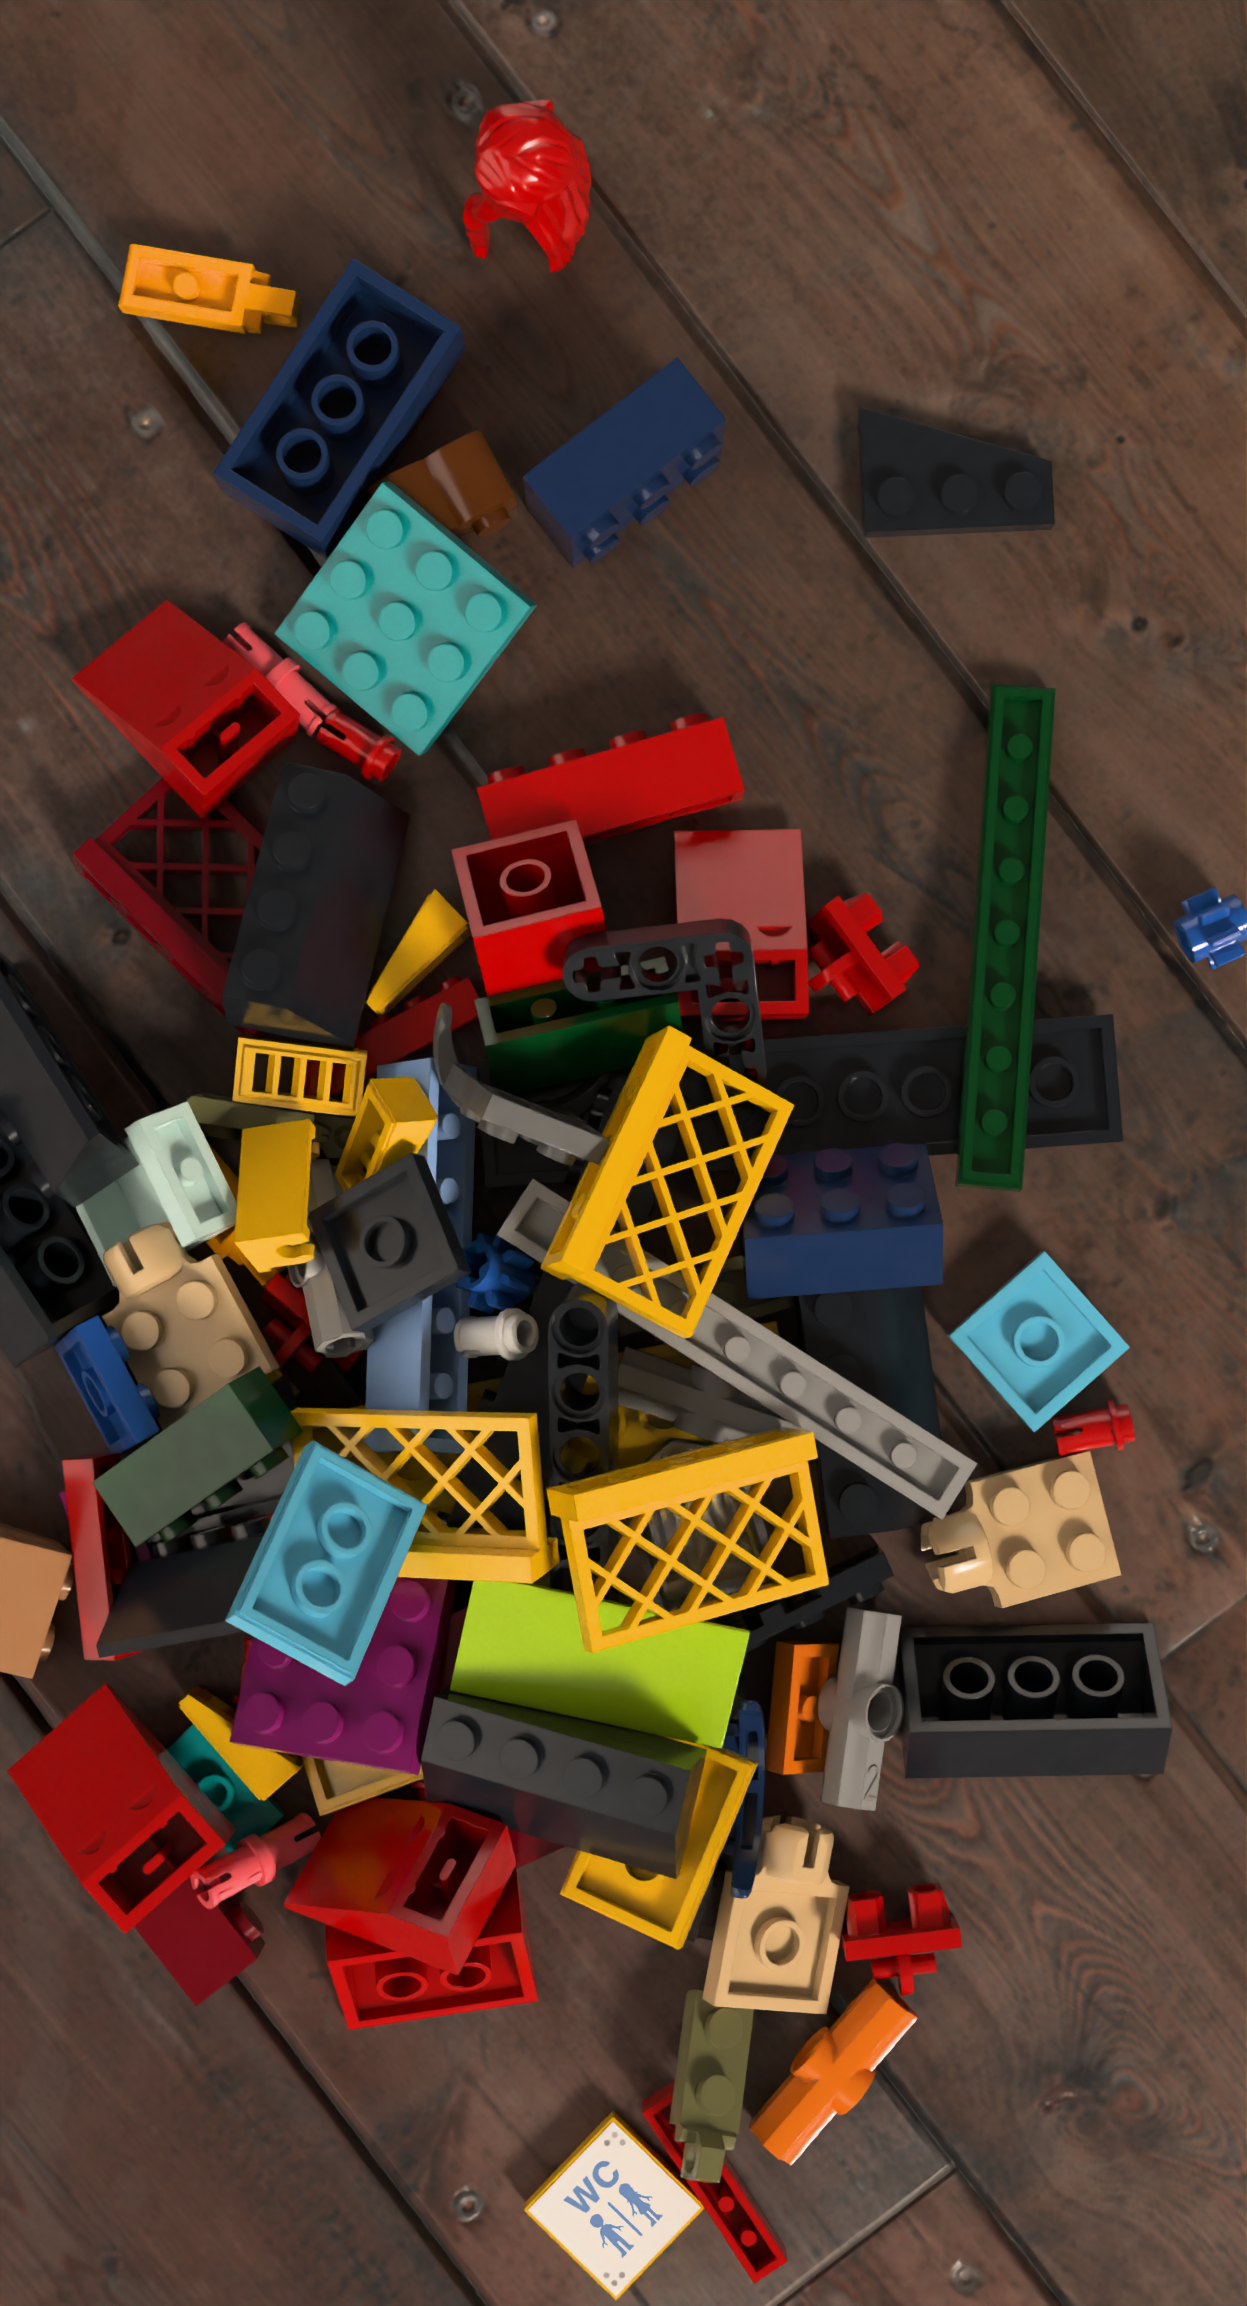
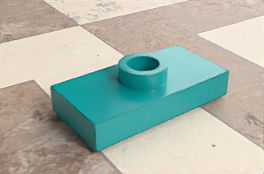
M194 1724L167 1749L236 1828L224 1846L229 1853L237 1849L239 1840L251 1834L261 1837L284 1816L286 1811L271 1795L265 1801L262 1799L258 1800Z

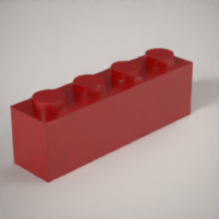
M696 713L671 722L670 727L672 731L647 738L645 730L634 731L611 739L609 741L611 749L586 756L584 748H576L549 757L550 767L525 774L523 766H514L489 774L487 776L488 785L476 789L491 840L577 819L585 846L742 800L745 789L724 718L720 717L708 721L706 713Z

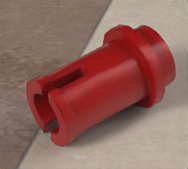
M335 708L324 722L344 733L346 738L333 729L327 730L321 727L317 735V743L328 747L361 768V776L366 780L375 777L381 782L384 781L397 765L402 750L394 745V737L390 734H385L381 737L345 714L342 709Z
M1114 1400L1106 1401V1408L1061 1417L1052 1416L1051 1423L1054 1436L1080 1432V1434L1056 1438L1057 1441L1055 1443L1059 1457L1115 1445L1117 1451L1124 1450L1123 1443L1135 1441L1128 1404L1115 1406Z

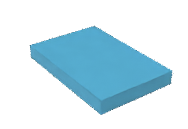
M312 1440L301 1452L225 1621L341 1685L349 1684L355 1679L427 1508V1504Z

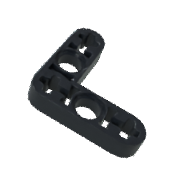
M719 918L590 933L579 936L568 944L563 954V981L573 996L584 1001H603L698 990L706 1055L730 1068L728 1044L741 1043L742 1059L745 1067L744 1077L764 1087L767 1068L753 944L749 931L741 923L732 919ZM729 942V947L732 951L731 965L733 978L720 979L718 957L715 954L716 943ZM655 946L665 947L673 952L677 960L668 971L651 973L640 965L639 958L642 953ZM628 951V971L630 975L621 976L619 952ZM596 957L597 963L601 967L599 977L588 978L587 971L583 968L585 958ZM737 998L748 1006L749 1012L740 1022L726 1024L718 1021L713 1016L712 1010L714 1006L723 999ZM725 1088L728 1098L737 1095L736 1093Z

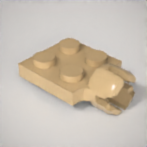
M166 1221L148 1225L130 1234V1240L121 1243L119 1240L103 1254V1262L119 1290V1304L113 1311L102 1317L107 1327L113 1326L123 1339L129 1354V1360L126 1362L137 1383H143L155 1399L160 1412V1417L157 1420L163 1430L222 1387L260 1366L264 1374L267 1375L280 1368L219 1253L211 1255L202 1261H197L188 1254L185 1247L182 1248L172 1225Z
M1088 1450L1066 1454L1064 1457L1057 1456L966 1481L964 1485L966 1505L960 1511L946 1514L943 1520L935 1517L933 1521L924 1523L921 1526L922 1551L933 1549L935 1555L953 1551L957 1553L925 1562L929 1576L937 1590L957 1593L978 1586H987L992 1594L994 1606L999 1608L1009 1607L1121 1575L1091 1453Z
M781 1815L767 1816L763 1818L757 1871L752 1892L748 1898H735L731 1895L733 1870L726 1869L702 1999L718 2007L827 2014L850 1887L838 1880L830 1879L828 1873L834 1842L833 1831L825 1827L821 1828L819 1824L802 1818L787 1817L785 1823L780 1824Z

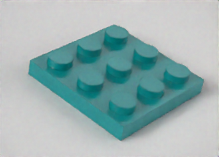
M387 481L381 483L277 629L275 635L420 756L428 752L536 608L537 604L394 483Z

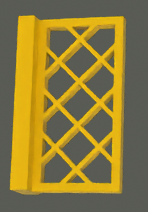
M669 1025L646 1038L603 1130L602 1135L609 1139L610 1142L599 1165L589 1161L540 1269L561 1280L571 1278L686 1339L692 1337L794 1104L689 1046L692 1038ZM687 1066L707 1078L714 1103L687 1111L679 1087V1082ZM725 1088L736 1093L737 1095L728 1098ZM748 1100L771 1114L761 1136L743 1142L731 1105ZM670 1104L674 1115L663 1119ZM718 1110L730 1147L702 1155L690 1118ZM677 1123L689 1160L661 1169L652 1141L659 1128ZM756 1146L749 1160L746 1149ZM732 1154L741 1181L735 1194L717 1199L705 1162ZM644 1161L648 1173L637 1176ZM692 1167L704 1204L676 1213L664 1176ZM651 1181L663 1218L634 1227L626 1198L632 1186ZM730 1204L725 1217H723L720 1207ZM707 1211L715 1240L708 1253L691 1258L679 1220ZM616 1220H618L621 1232L610 1235ZM666 1225L678 1263L650 1272L637 1234ZM624 1239L637 1277L617 1283L595 1271L594 1268L606 1244ZM704 1262L699 1276H697L694 1265ZM681 1270L689 1293V1298L681 1316L661 1306L652 1279ZM639 1284L643 1296L627 1287Z
M299 1407L290 1411L304 1431L291 1440L294 1468L303 1448L313 1440L312 1426H327L345 1445L344 1449L339 1453L340 1456L349 1459L354 1454L374 1475L427 1504L421 1520L424 1526L418 1527L398 1577L534 1583L559 1564L557 1537H547L537 1413ZM350 1427L361 1428L357 1433H355ZM374 1428H386L405 1447L390 1466L364 1442ZM409 1428L420 1429V1431L415 1435ZM434 1429H445L465 1449L449 1469L423 1443ZM469 1430L482 1431L475 1437ZM494 1431H517L520 1459L510 1471L483 1445ZM412 1455L438 1481L422 1500L397 1475V1472ZM472 1457L498 1482V1485L483 1502L456 1477ZM520 1473H521V1481H522V1483L517 1479V1477L520 1475ZM444 1489L471 1514L460 1528L448 1527L429 1508ZM505 1490L524 1508L526 1530H508L489 1510ZM479 1522L484 1529L473 1527Z
M779 1427L547 1488L551 1515L561 1518L584 1650L595 1653L829 1585L808 1465L809 1460L818 1458L814 1432ZM789 1475L793 1498L780 1518L759 1502L774 1478ZM751 1485L747 1494L739 1489L740 1487ZM722 1492H726L741 1503L724 1534H721L701 1520L713 1496ZM693 1500L688 1510L680 1505L681 1503ZM667 1508L682 1518V1521L663 1551L642 1537L641 1533L655 1510ZM754 1512L776 1527L758 1559L736 1544ZM633 1517L629 1526H626L625 1524L619 1521L622 1519ZM796 1522L798 1523L799 1531L794 1528ZM607 1524L623 1536L606 1565L602 1568L588 1558L584 1530ZM695 1528L718 1543L700 1575L677 1561L678 1556ZM789 1536L802 1546L806 1573L785 1578L773 1570L771 1566ZM635 1544L658 1559L640 1593L616 1577ZM731 1552L751 1566L752 1569L739 1592L727 1595L712 1585ZM672 1569L694 1585L681 1608L667 1612L655 1604L653 1599ZM591 1572L598 1576L594 1585ZM765 1577L772 1581V1583L761 1585ZM610 1586H613L634 1600V1603L620 1626L602 1631L598 1607ZM707 1593L715 1598L702 1602ZM647 1610L656 1615L642 1620Z

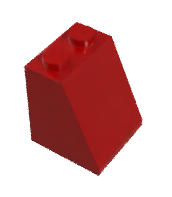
M577 819L451 850L487 997L563 980V954L568 944L579 936L607 932L602 905ZM596 957L584 959L583 968L586 969L587 974L601 970Z

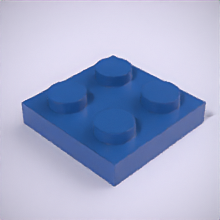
M97 1315L74 1327L54 1346L110 1453L119 1452L121 1455L160 1432L154 1421L160 1417L155 1399L143 1383L135 1385L124 1362L129 1360L128 1350L120 1334L113 1326L105 1328Z

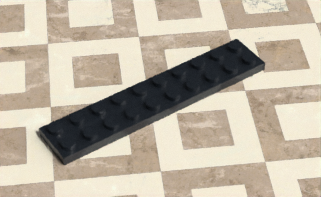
M1113 1014L1034 1020L1025 1149L1123 1142ZM966 1025L763 1040L767 1068L764 1088L794 1104L773 1153L791 1154L816 1152L828 1148L855 1149L881 1147L892 1143H926L929 1156L957 1154ZM741 1043L728 1044L730 1069L745 1076ZM704 1044L689 1045L706 1055ZM488 1060L476 1061L477 1079L484 1084L494 1087ZM687 1066L679 1082V1087L684 1102L691 1104L689 1110L714 1103L707 1078ZM633 1067L610 1072L611 1076L605 1088L613 1090L617 1077L627 1080ZM589 1077L513 1095L532 1103L546 1102L570 1093ZM748 1100L731 1105L743 1142L760 1137L771 1113ZM592 1104L579 1118L597 1131L599 1126L587 1122L593 1107ZM718 1110L690 1118L702 1155L730 1147ZM481 1130L486 1189L528 1186L532 1179L541 1184L564 1183L569 1165L544 1156L536 1151L537 1145L519 1136L513 1144ZM681 1134L678 1137L668 1166L689 1160ZM756 1146L746 1149L748 1157H752ZM732 1154L705 1162L708 1172L735 1170ZM690 1167L668 1175L693 1174V1170Z

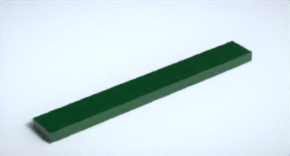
M992 683L990 688L955 1187L1020 1192L1023 1186L1056 688Z

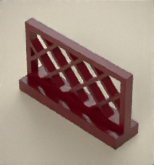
M162 778L95 840L90 837L72 854L75 870L226 1020L222 993L233 952H219L208 941L209 919H242L245 908H209V875L247 876L248 898L256 865H254V850L259 854L263 836L227 800H224L214 809L224 820H210V813L203 820L165 819V798L174 789ZM157 806V819H143ZM130 830H157V863L129 862L114 845ZM165 831H202V864L164 863ZM210 832H237L248 843L247 865L209 864ZM142 874H156V888ZM164 874L202 875V908L174 907L164 897ZM186 918L201 919V933ZM231 1025L242 1037L263 1039L269 1034L263 1031Z

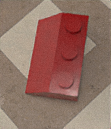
M516 1867L459 1975L452 1974L325 1924L327 1965L348 2030L538 2002L525 1903Z

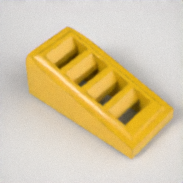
M436 889L427 896L369 993L366 1003L379 1017L394 1009L471 935L470 926L467 921Z
M239 1036L232 1101L356 1117L363 1099L368 1050H348L334 1046ZM256 1053L269 1054L265 1090L253 1089ZM282 1056L294 1058L291 1093L278 1092ZM308 1059L320 1061L317 1096L304 1095ZM333 1063L346 1064L343 1098L330 1097Z
M414 1078L370 1079L334 1175L343 1192L409 1153L417 1154L430 1135L438 1115Z
M197 1685L179 1702V1708L258 1800L262 1799L265 1801L302 1768L303 1761L299 1755L245 1747L229 1742L236 1709L206 1689Z

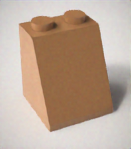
M0 1523V1672L33 1679L38 1661L45 1662L54 1643L55 1626L51 1624L57 1602L58 1600L64 1601L72 1588L75 1575L74 1564L71 1563L73 1555L59 1541Z

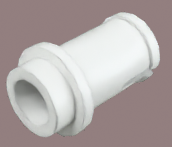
M519 1308L505 1309L498 1316H465L457 1322L454 1329L456 1350L458 1352L464 1351L462 1356L465 1358L501 1355L506 1360H521L536 1348L539 1340V1330L536 1321L532 1316Z

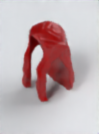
M551 100L501 104L487 111L479 125L480 131L475 142L476 162L474 172L477 182L481 186V192H475L468 197L463 212V222L466 227L467 237L470 239L471 250L476 257L486 259L490 243V227L488 223L499 218H505L523 223L547 255L550 272L561 271L567 266V263L572 262V256L576 249L575 244L580 241L581 236L585 235L589 219V205L591 201L589 191L592 179L590 163L588 162L583 141L579 136L568 130L553 113V102Z

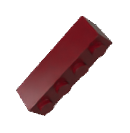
M210 1858V1859H209L206 1863H204L201 1867L205 1866L206 1864H208V1863H210V1862H212V1861H214V1860H213L212 1858ZM189 1877L134 1926L196 2007L258 1959L265 1945V1942L260 1937L264 1933V1928L256 1914L246 1903L241 1901L236 1905L229 1897L218 1903L216 1907L207 1909L199 1901L197 1895L219 1884L217 1878L193 1890Z

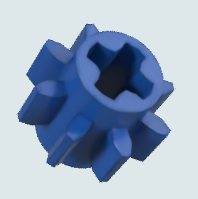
M1213 887L1182 902L1186 915L1175 919L1173 924L1179 944L1191 963H1196L1206 958L1210 969L1214 970L1245 956L1244 949L1240 943L1247 940V911L1235 894L1220 899L1217 889Z
M482 1232L477 1234L476 1241L468 1243L462 1249L472 1273L459 1279L455 1284L456 1288L470 1292L467 1306L492 1314L495 1308L502 1311L514 1308V1304L524 1301L529 1296L536 1278L533 1265L536 1262L534 1258L521 1253V1250L498 1235L492 1237Z

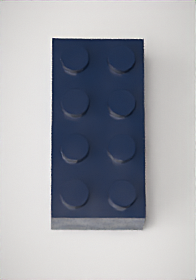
M353 258L214 470L213 475L222 492L322 557L328 559L369 500L370 494L367 488L383 478L465 352L461 326Z

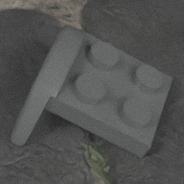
M447 1003L440 1004L433 1036L435 1070L444 1092L460 1108L459 1113L479 1122L478 1128L491 1136L513 1144L519 1136L537 1145L536 1151L565 1165L573 1166L577 1157L599 1165L610 1140L581 1120L579 1116L594 1103L600 1087H606L611 1073L591 1076L570 1093L541 1103H532L484 1084L460 1066L452 1042V1006Z

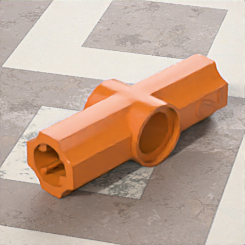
M872 1979L848 2005L830 2029L826 2026L820 2028L804 2044L791 2064V2074L751 2119L749 2130L777 2159L792 2165L836 2113L840 2116L846 2114L859 2102L874 2080L876 2066L918 2019L916 2012L886 1983L878 1979Z

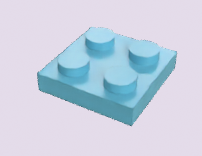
M1045 1251L1037 1254L946 1335L1032 1432H1036L1130 1348Z

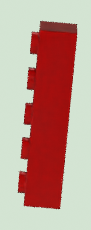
M459 976L452 977L438 986L440 992L426 999L424 994L419 995L403 1004L405 1011L391 1018L389 1013L368 1023L370 1030L357 1036L354 1049L368 1050L364 1082L377 1076V1066L403 1062L433 1046L435 1022L440 1004L447 1003L452 1006V1035L479 1021L474 1000L480 998L470 979L467 977L461 980ZM307 1060L304 1095L317 1096L320 1061ZM333 1063L330 1097L337 1098L343 1094L346 1064Z
M119 1452L89 1453L62 1460L84 1660L115 1661L142 1652L136 1651L99 1658L96 1648L129 1565L132 1564L129 1537L92 1483L120 1462Z
M673 2080L642 2101V2114L681 2172L685 2143L675 2141V2124H669L675 2080ZM724 2156L720 2183H705L686 2179L754 2284L788 2262L786 2247L726 2156Z

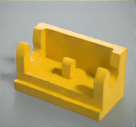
M310 1119L242 1129L234 1243L259 1273L269 1272L274 1267L305 1263L314 1258L315 1245L301 1244L308 1242L310 1236V1229L307 1227L310 1163L320 1156V1143L312 1142V1139H315L316 1127Z

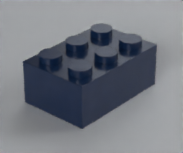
M677 357L523 476L527 510L572 568L585 558L590 564H593L617 546L620 539L616 534L634 520H637L640 525L648 523L669 505L670 500L667 497L669 493L685 481L691 487L697 485L719 466L720 461L717 459V456L722 453L726 418Z
M892 1143L881 1147L855 1149L828 1148L816 1152L791 1154L773 1153L739 1229L747 1300L943 1284V1220L926 1143ZM734 1161L735 1189L737 1190L741 1178Z

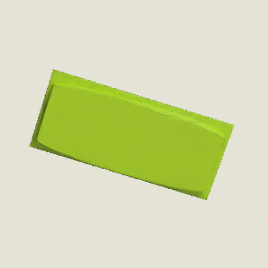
M473 1581L450 1691L722 1749L750 1630L702 1621L591 1653L584 1650L573 1592L531 1583ZM603 1599L598 1607L601 1630L604 1631L620 1626L632 1605ZM647 1610L642 1620L656 1615Z

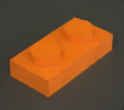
M821 1639L776 1641L765 1770L782 1775L824 1772L829 1731L820 1722L818 1699L826 1681L837 1675L839 1643Z

